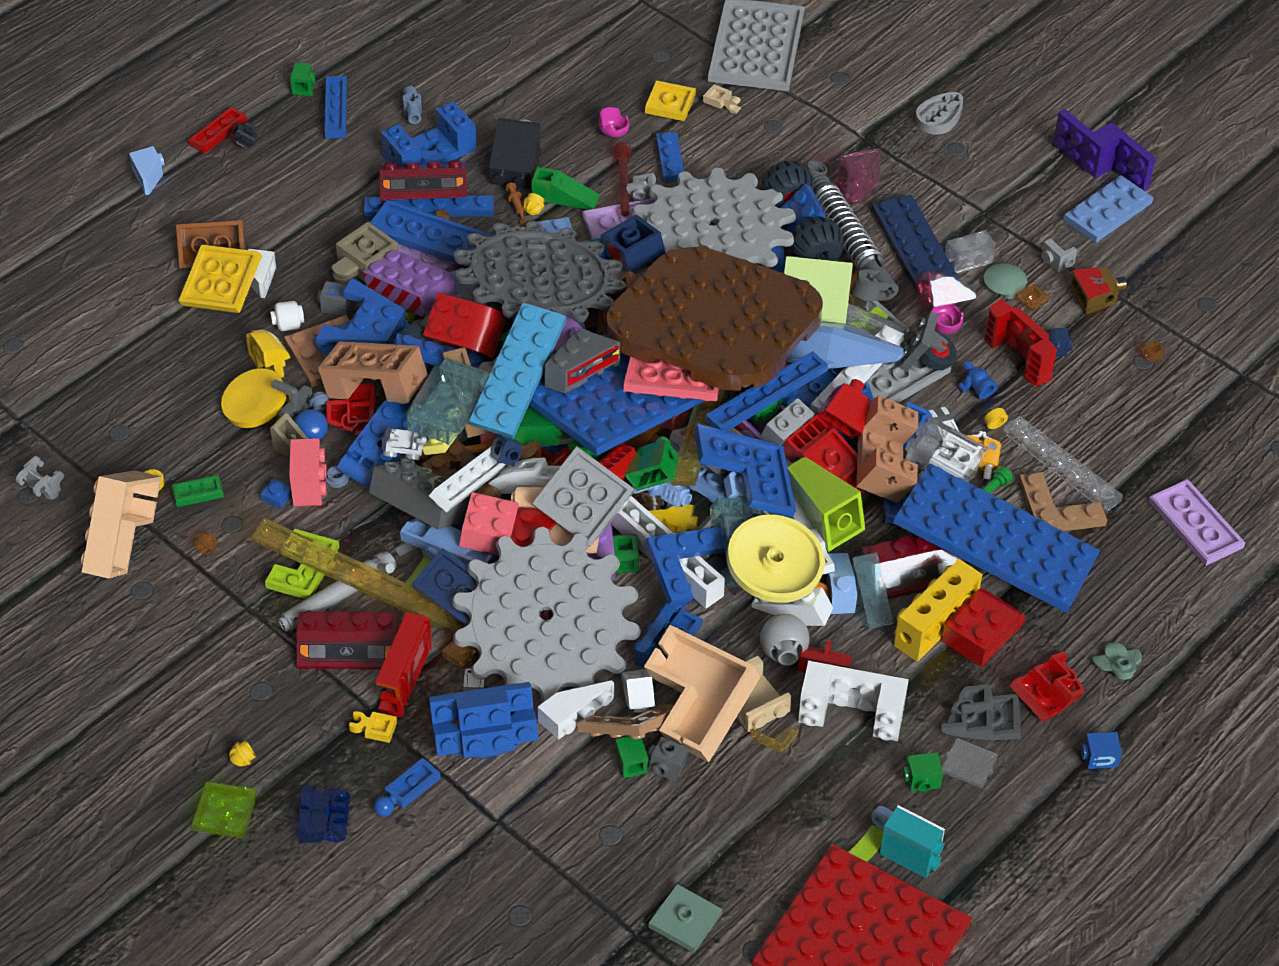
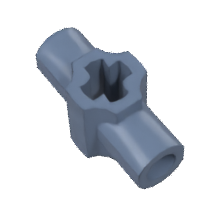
M408 86L403 90L404 116L408 117L410 123L417 124L421 121L422 114L421 95L416 92L415 87Z

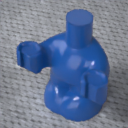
M970 361L964 364L963 367L968 374L964 382L958 385L962 393L973 387L978 398L984 399L996 391L997 384L991 379L986 370L975 367Z

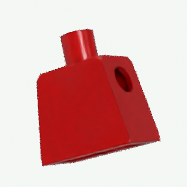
M852 379L850 385L843 383L836 387L816 413L824 422L850 439L862 434L871 401L861 393L864 383L858 379Z

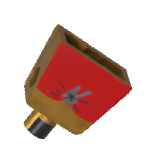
M1106 267L1076 269L1072 272L1070 287L1085 314H1090L1114 305L1117 302L1119 291L1127 288V282L1124 276L1113 278L1110 270Z

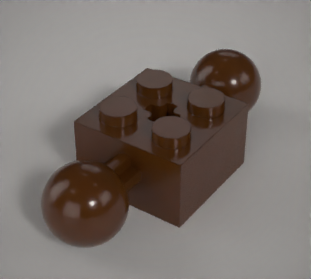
M430 432L419 433L420 435L426 436V441L428 440L429 435H431ZM457 440L450 445L446 453L425 455L422 449L419 461L424 462L422 467L432 470V473L449 479L477 458V456ZM484 483L474 491V493L502 499L500 491L490 484Z

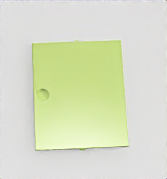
M786 256L784 274L801 280H807L820 293L823 300L821 321L846 324L853 263Z

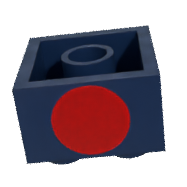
M637 214L601 234L602 243L605 246V255L611 260L620 261L623 265L622 269L626 272L629 270L635 272L666 253L661 232Z

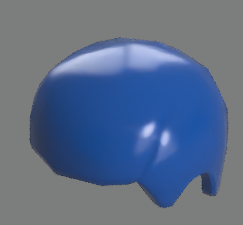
M306 409L299 412L294 419V422L308 439L320 440L328 432V423L325 415L316 409Z

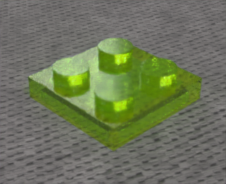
M206 782L192 823L193 831L244 838L257 798V790Z

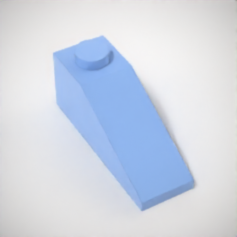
M848 553L828 554L834 563L835 569L833 572L826 573L829 601L833 606L831 614L855 613L857 590Z

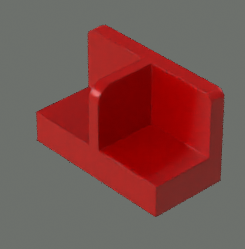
M828 640L825 649L808 646L807 650L803 653L801 650L798 671L806 673L808 661L850 668L852 656L831 651L832 641Z

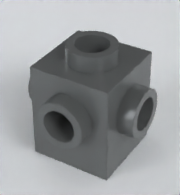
M661 737L657 746L653 744L647 756L650 760L648 770L658 776L676 782L685 766L689 748Z

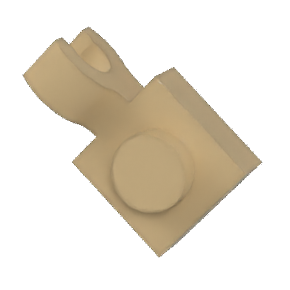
M713 85L703 95L704 103L719 109L726 106L733 114H737L741 107L736 106L741 99L737 96H732V91L720 86Z

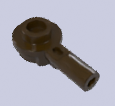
M661 495L642 497L643 503H640L648 511L660 510V507L664 505V500L661 499Z

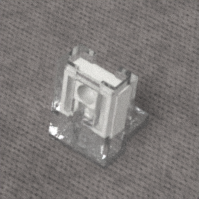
M930 417L926 424H920L915 434L917 435L916 439L911 438L905 448L908 451L905 460L918 464L917 476L922 471H925L929 463L969 483L971 474L974 470L977 471L983 462L988 447Z

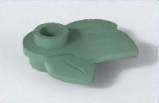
M1110 642L1105 646V654L1092 657V662L1095 666L1103 671H1112L1116 678L1122 680L1130 679L1136 672V665L1142 661V654L1138 649L1127 651L1125 646L1115 642Z

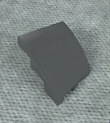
M989 684L964 687L959 695V700L951 709L952 714L948 721L942 724L943 733L963 738L984 740L1021 739L1019 696L1017 694L993 696Z

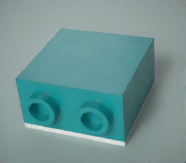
M898 805L884 825L880 855L927 878L930 871H936L941 863L942 857H940V854L945 844L943 842L945 829Z

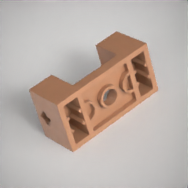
M339 341L318 367L328 398L340 400L348 399L364 378H370L373 380L381 379L388 402L409 403L428 377L419 346Z
M880 395L870 403L863 433L858 435L856 487L898 503L917 483L918 464L903 459V445L918 430V411Z

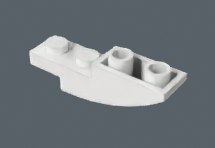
M545 458L525 459L515 462L514 466L507 465L486 484L495 486L501 494H512V492L516 491L517 487H545L561 466H548Z

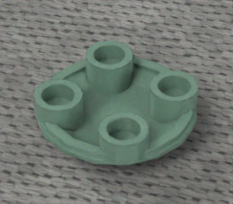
M1011 264L993 265L984 274V288L1001 294L1006 299L1015 298L1016 294L1025 289L1027 284V276L1023 270Z

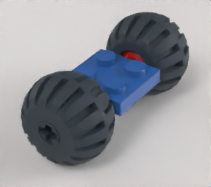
M791 160L781 161L777 165L770 167L762 178L761 190L774 188L777 192H781L783 199L775 207L782 209L790 208L796 214V220L793 223L783 225L784 230L791 232L794 237L793 245L790 246L792 256L836 261L843 251V233L835 222L825 218L826 214L813 192L814 181L810 171L801 163Z

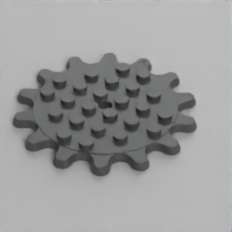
M530 221L526 223L524 230L516 231L506 224L497 223L493 225L495 235L492 237H486L478 233H471L467 236L468 244L474 250L460 249L454 252L455 261L458 264L469 267L456 271L457 281L460 284L478 286L479 288L473 291L474 301L477 303L493 301L502 304L503 314L507 318L516 317L524 302L567 315L576 322H584L589 314L586 308L608 311L614 300L605 294H621L626 288L624 281L610 276L620 272L623 266L622 263L618 260H606L599 257L605 248L600 242H577L574 239L576 232L571 228H562L557 233H549L542 228L540 223Z

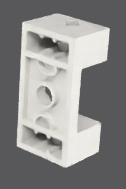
M808 661L801 692L798 722L809 726L823 727L828 703L841 707L858 708L863 711L876 712L873 737L898 741L909 679Z

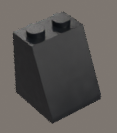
M498 118L489 166L490 184L506 186L509 183H515L516 187L532 188V179L541 155L540 123Z

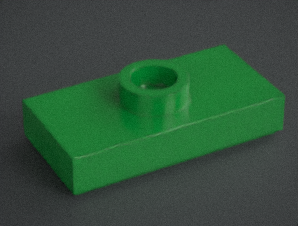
M219 475L172 484L177 507L224 497Z

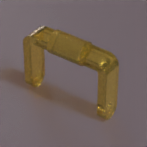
M755 726L750 728V736L753 739L780 752L787 749L798 732L797 729L793 728L785 740L780 743L772 737L757 732L758 728Z

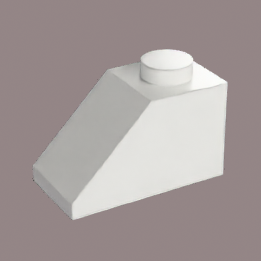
M248 249L250 251H258L262 255L251 287L260 298H265L276 270L275 254L271 251Z
M645 669L622 672L621 679L628 708L630 710L634 709V712H646L649 710V707H654L652 676Z

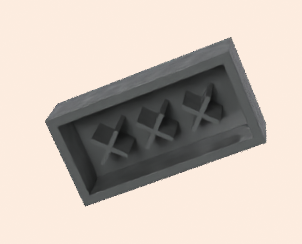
M403 458L401 461L385 462L383 465L375 466L369 490L370 494L436 529L464 523L471 497L470 494L451 510L445 512L429 495L448 478L438 476L432 473L431 469L420 467L408 458Z

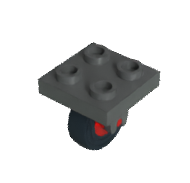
M930 311L925 318H920L915 330L911 329L905 338L907 344L903 348L904 354L900 368L908 371L917 360H921L925 365L934 370H945L953 364L957 354L955 345L950 338L934 331L939 315Z

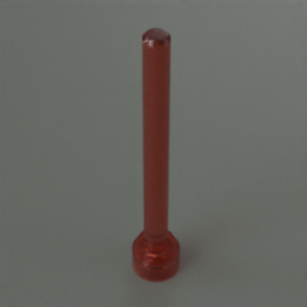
M619 142L614 146V155L619 160L621 215L627 217L630 214L629 192L626 189L628 184L627 159L631 156V146L627 142Z

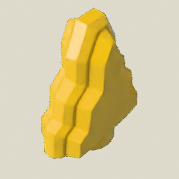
M694 505L670 506L665 510L649 511L673 533L694 531L698 527L699 516L693 515Z

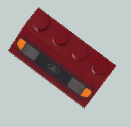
M450 160L448 164H440V161H428L427 164H418L416 161L406 162V165L387 162L384 163V166H380V200L467 197L466 163H461V160Z
M914 535L862 547L860 567L876 602L925 591L929 583L933 579L937 580L949 564L953 565L958 559L964 562V559Z
M299 611L297 624V669L381 670L399 630L398 612Z

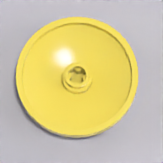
M762 515L745 521L734 531L727 548V564L734 580L749 594L769 602L786 603L807 596L816 588L824 571L825 556L817 537L803 524L784 516Z

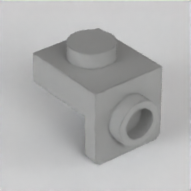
M654 173L633 177V183L626 186L633 201L651 198L649 191L655 185L656 177Z
M1050 238L1044 241L1041 258L1055 271L1060 272L1073 266L1077 249L1072 247L1064 251Z

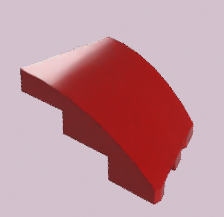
M359 384L348 399L332 398L331 401H326L327 423L359 436L376 413L375 384Z
M1064 651L1052 655L1046 663L1033 667L1027 675L1015 679L1010 685L1042 722L1062 712L1085 693L1082 684L1077 679L1075 670L1067 666L1065 662L1067 655Z

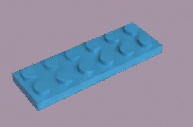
M524 302L522 303L471 415L470 425L514 439L545 370V364L550 359L567 321L565 315Z

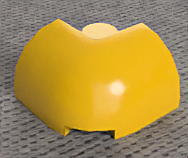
M252 330L246 334L248 354L257 368L265 366V368L268 367L269 370L276 372L281 378L284 377V360L289 359L290 356L279 338L266 330Z

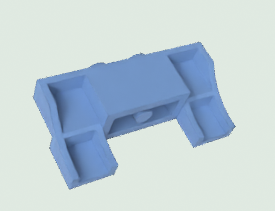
M415 518L412 521H407L400 531L401 541L422 549V555L430 560L442 548L466 566L475 559L487 564L495 563L499 559L498 555L459 547L462 531L451 526L436 529Z

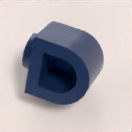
M1052 328L1046 331L1049 334V340L1057 349L1055 357L1067 356V351H1072L1073 338L1068 337V328Z
M499 435L492 444L491 454L497 462L514 466L515 462L520 459L523 445L518 440Z

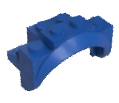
M530 682L429 697L430 720L437 756L457 754L464 756V758L488 759L515 750V747L521 743L538 741L537 719L533 709ZM516 711L512 716H510V712ZM458 720L459 725L449 721Z

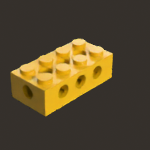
M960 559L953 565L949 564L937 580L933 579L922 594L919 593L915 596L908 608H903L898 613L896 618L898 620L897 628L894 632V635H896L894 646L918 662L942 639L944 624L980 589L982 574Z

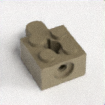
M370 222L365 223L336 243L338 262L332 265L334 280L344 284L357 276L365 282L363 271L369 268L371 264L385 257L390 251H399L398 243Z

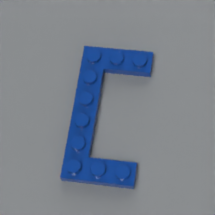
M741 524L646 538L644 543L668 605L687 603L693 599V594L679 559L727 552L730 539L734 531Z

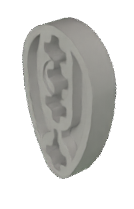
M948 92L926 100L916 110V125L919 129L929 134L938 135L949 132L957 124L962 114L963 96L958 92Z

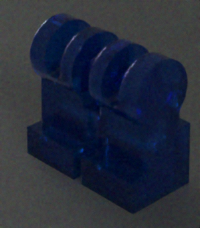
M302 786L298 826L299 843H321L322 840L342 842L346 840L350 793L342 789L320 791L313 790V786Z

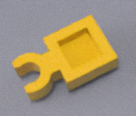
M356 711L353 713V719L360 722H350L349 729L353 733L365 731V738L390 743L397 724V717L372 712L370 717H366L364 713Z

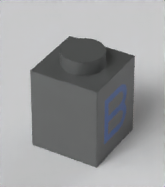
M325 282L323 289L319 290L317 296L321 312L341 316L348 315L353 301L344 298L343 291L347 286L346 284Z

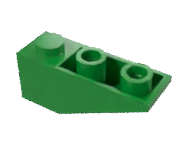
M537 167L532 179V193L543 197L544 202L592 210L596 208L600 194L558 170Z

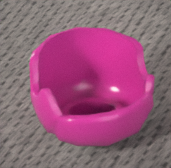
M607 107L599 113L598 127L604 135L618 138L625 135L629 130L628 116L622 117L618 108Z
M941 302L931 310L939 315L935 326V331L939 333L953 334L963 323V312L949 302Z

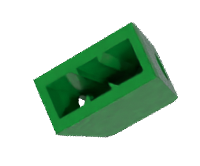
M658 437L655 443L639 448L624 475L637 491L674 481L679 456L667 438Z

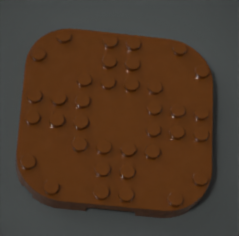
M707 246L672 249L660 256L609 307L606 318V335L610 339L620 342L621 353L649 364L657 358L690 370L691 379L725 390H741V387H749L751 385L753 388H757L770 382L786 365V357L800 341H807L819 328L822 320L823 300L820 293L807 280L789 276L769 269L766 266H760L748 260L710 249Z

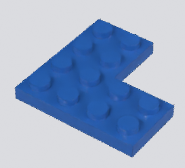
M697 423L694 429L699 463L742 473L749 507L777 515L793 517L796 508L782 445Z

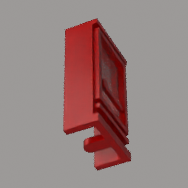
M406 612L375 682L376 685L387 687L386 692L382 691L379 696L382 700L378 708L379 712L403 717L404 706H407V700L410 699L429 652L432 649L429 617Z

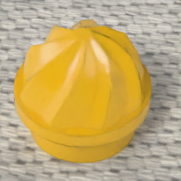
M529 193L528 197L524 198V209L529 215L539 214L544 209L543 197Z
M246 740L241 743H235L230 750V761L237 766L250 765L251 760L256 758L253 749Z

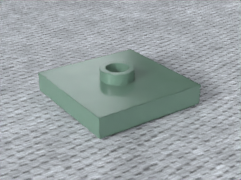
M677 884L649 922V928L695 953L722 915V908Z

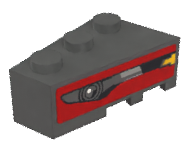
M578 329L545 364V387L567 393L587 382V378L596 374L599 376L604 373L605 368L611 365L613 367L620 364V342L588 330Z

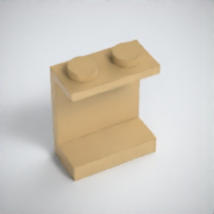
M759 656L746 661L755 667L760 675V679L736 717L747 732L761 728L766 723L785 716L790 712L791 695L786 693L780 696L764 677L763 661Z

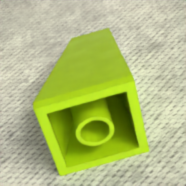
M803 457L787 467L792 491L814 529H817L824 540L825 549L828 552L865 530L861 491L807 457Z

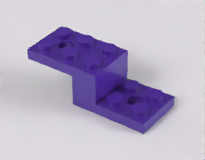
M1066 109L1058 113L1053 144L1069 156L1071 160L1075 161L1094 178L1115 169L1143 191L1149 189L1156 159L1152 154L1114 123H1110L1092 132Z

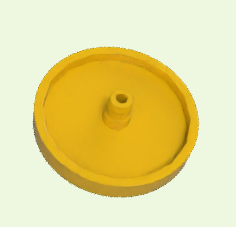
M263 368L253 369L236 377L228 385L222 396L221 406L227 419L235 426L253 428L265 424L274 418L283 407L287 394L271 387L275 379L283 382L281 377L276 372Z

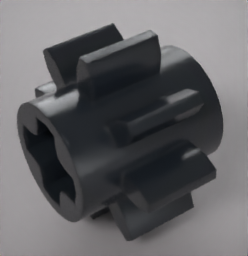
M248 122L237 123L231 132V137L234 138L233 144L240 148H245L246 145L251 147L257 138V133L254 132L255 126Z

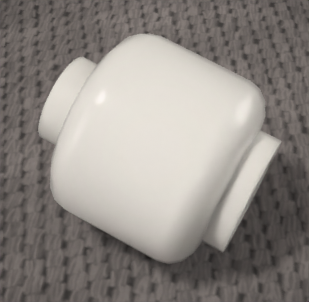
M295 301L277 303L274 311L270 312L272 325L277 324L280 331L299 329L301 323H304L302 306L298 305Z

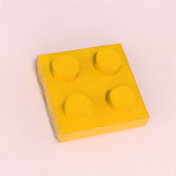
M656 81L646 103L645 113L685 121L696 95V88Z

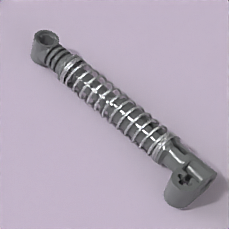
M809 161L806 168L813 177V192L825 214L828 215L825 218L834 220L840 227L844 238V250L847 251L848 256L851 257V261L854 262L855 267L859 271L851 289L852 294L864 301H886L892 299L898 293L899 288L885 267L881 253L874 245L867 231L864 230V227L857 219V216L850 208L839 188L829 181L826 175L827 167L821 162Z

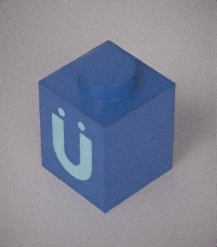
M1117 732L1086 734L1084 744H1081L1080 748L1081 757L1086 759L1088 769L1115 768L1119 765L1122 751Z

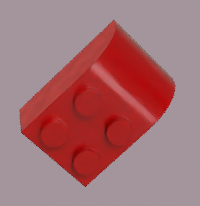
M437 292L423 336L434 343L455 349L465 347L466 352L493 359L507 317L502 312L491 307Z
M979 589L944 624L942 642L982 667L1025 623V614L986 589Z

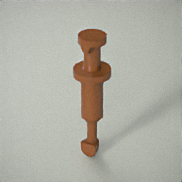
M509 183L506 185V190L510 192L508 201L513 203L516 213L521 217L520 223L525 225L527 220L523 214L525 210L521 202L522 194L516 192L515 183Z

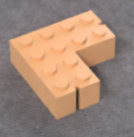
M135 470L99 476L94 485L95 501L89 513L91 523L85 534V540L87 541L86 551L83 552L81 557L83 573L105 578L127 574L136 526L153 523L157 504L155 501L133 497V494L138 493L157 498L161 476Z
M670 625L658 643L668 658L666 659L662 652L655 648L644 666L653 679L682 693L659 731L664 738L689 748L691 754L709 762L759 681L760 675L753 665Z

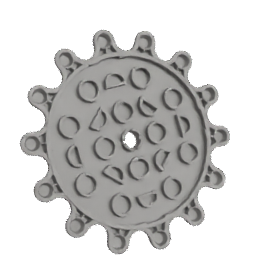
M714 168L710 176L705 179H696L689 172H681L677 178L678 186L666 188L661 185H653L649 191V196L655 202L649 205L638 204L632 210V216L637 214L661 232L666 252L672 249L707 246L710 249L745 259L752 263L773 267L777 265L778 258L771 249L775 246H791L794 242L792 233L781 229V226L793 223L796 220L795 212L790 208L782 209L775 207L778 202L782 201V193L777 192L774 188L764 191L756 189L758 179L752 173L744 175L741 179L731 180L726 178L722 168ZM711 221H713V223L717 225L711 226L709 224L711 223Z
M538 527L533 532V541L529 546H517L512 538L503 536L496 542V548L499 552L497 562L487 564L478 559L470 561L467 565V571L476 580L477 586L472 592L455 594L452 598V606L456 610L467 613L470 619L466 627L454 633L453 641L459 647L473 646L479 651V659L471 668L473 677L481 680L491 674H499L504 678L505 685L530 682L531 688L536 689L540 693L541 702L544 703L555 693L561 692L565 687L580 688L596 684L594 682V674L601 669L608 670L614 674L622 673L626 668V662L617 653L616 645L622 640L637 639L640 636L641 629L638 624L626 620L622 614L624 607L637 601L638 591L632 586L619 587L613 583L612 575L620 565L618 557L610 554L602 559L593 560L586 553L589 541L584 534H575L568 544L559 546L553 543L549 529ZM551 610L553 614L552 619L548 621L542 620L539 616L540 611Z

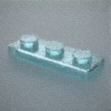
M877 552L853 557L869 630L893 625Z

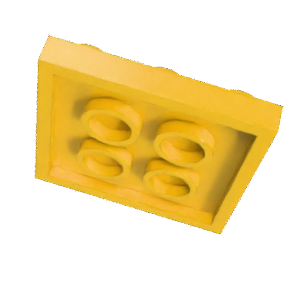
M201 245L179 298L180 304L182 306L240 313L262 255L258 251Z

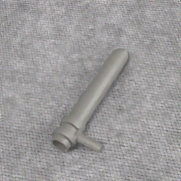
M388 551L377 553L373 556L372 560L367 559L360 564L359 568L282 613L278 619L281 628L284 631H292L297 628L299 611L324 612L368 584H375L381 580V576H388L397 567L393 556Z

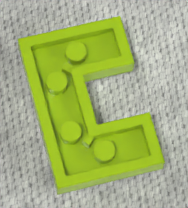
M294 529L285 545V551L304 557L298 570L275 564L265 581L266 588L303 599L311 597L315 594L339 549V541Z

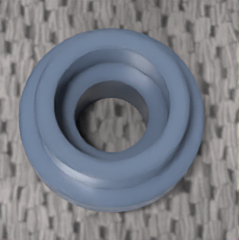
M318 392L312 395L309 405L313 409L322 411L327 409L326 401H331L332 398H328L325 392Z
M333 466L327 471L325 481L330 487L340 488L348 483L349 477L337 470V466Z

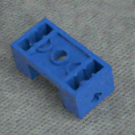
M453 101L436 108L437 128L413 138L407 134L400 124L381 131L383 158L387 162H396L397 165H406V162L416 161L418 164H427L428 161H440V164L448 163L450 160H455L476 151L475 124Z

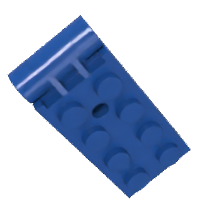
M412 397L409 403L404 404L388 402L386 398L337 466V470L370 490L375 466L383 465L385 462L401 461L405 456L404 453H397V457L383 455L382 438H384L387 428L412 430L418 433L424 430L425 425L406 414L415 397Z

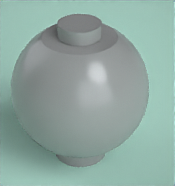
M775 615L762 627L760 644L764 653L770 659L782 665L794 664L799 659L801 650L803 653L809 646L808 629L804 622L794 615Z

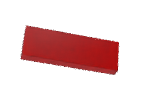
M230 107L188 140L189 146L205 154L230 135L237 123L247 122V115Z

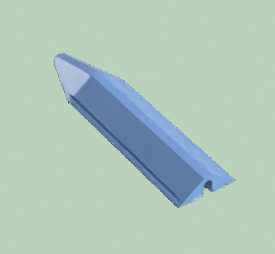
M821 321L819 328L807 341L801 340L786 357V362L793 363L813 351L828 364V369L895 362L903 357L904 351L902 347L850 325Z

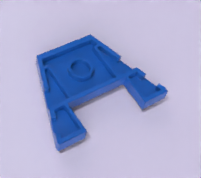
M351 278L343 291L344 298L362 304L347 330L324 324L316 337L317 345H325V342H336L337 344L339 341L390 344L406 316L405 309Z

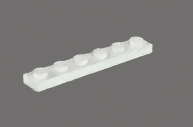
M886 325L875 335L898 346L904 341L903 333ZM883 363L845 367L811 403V411L817 413L831 392L843 383L850 385L852 379H858L865 383Z
M491 446L435 488L429 497L445 512H448L504 469L507 464L499 463L492 457Z

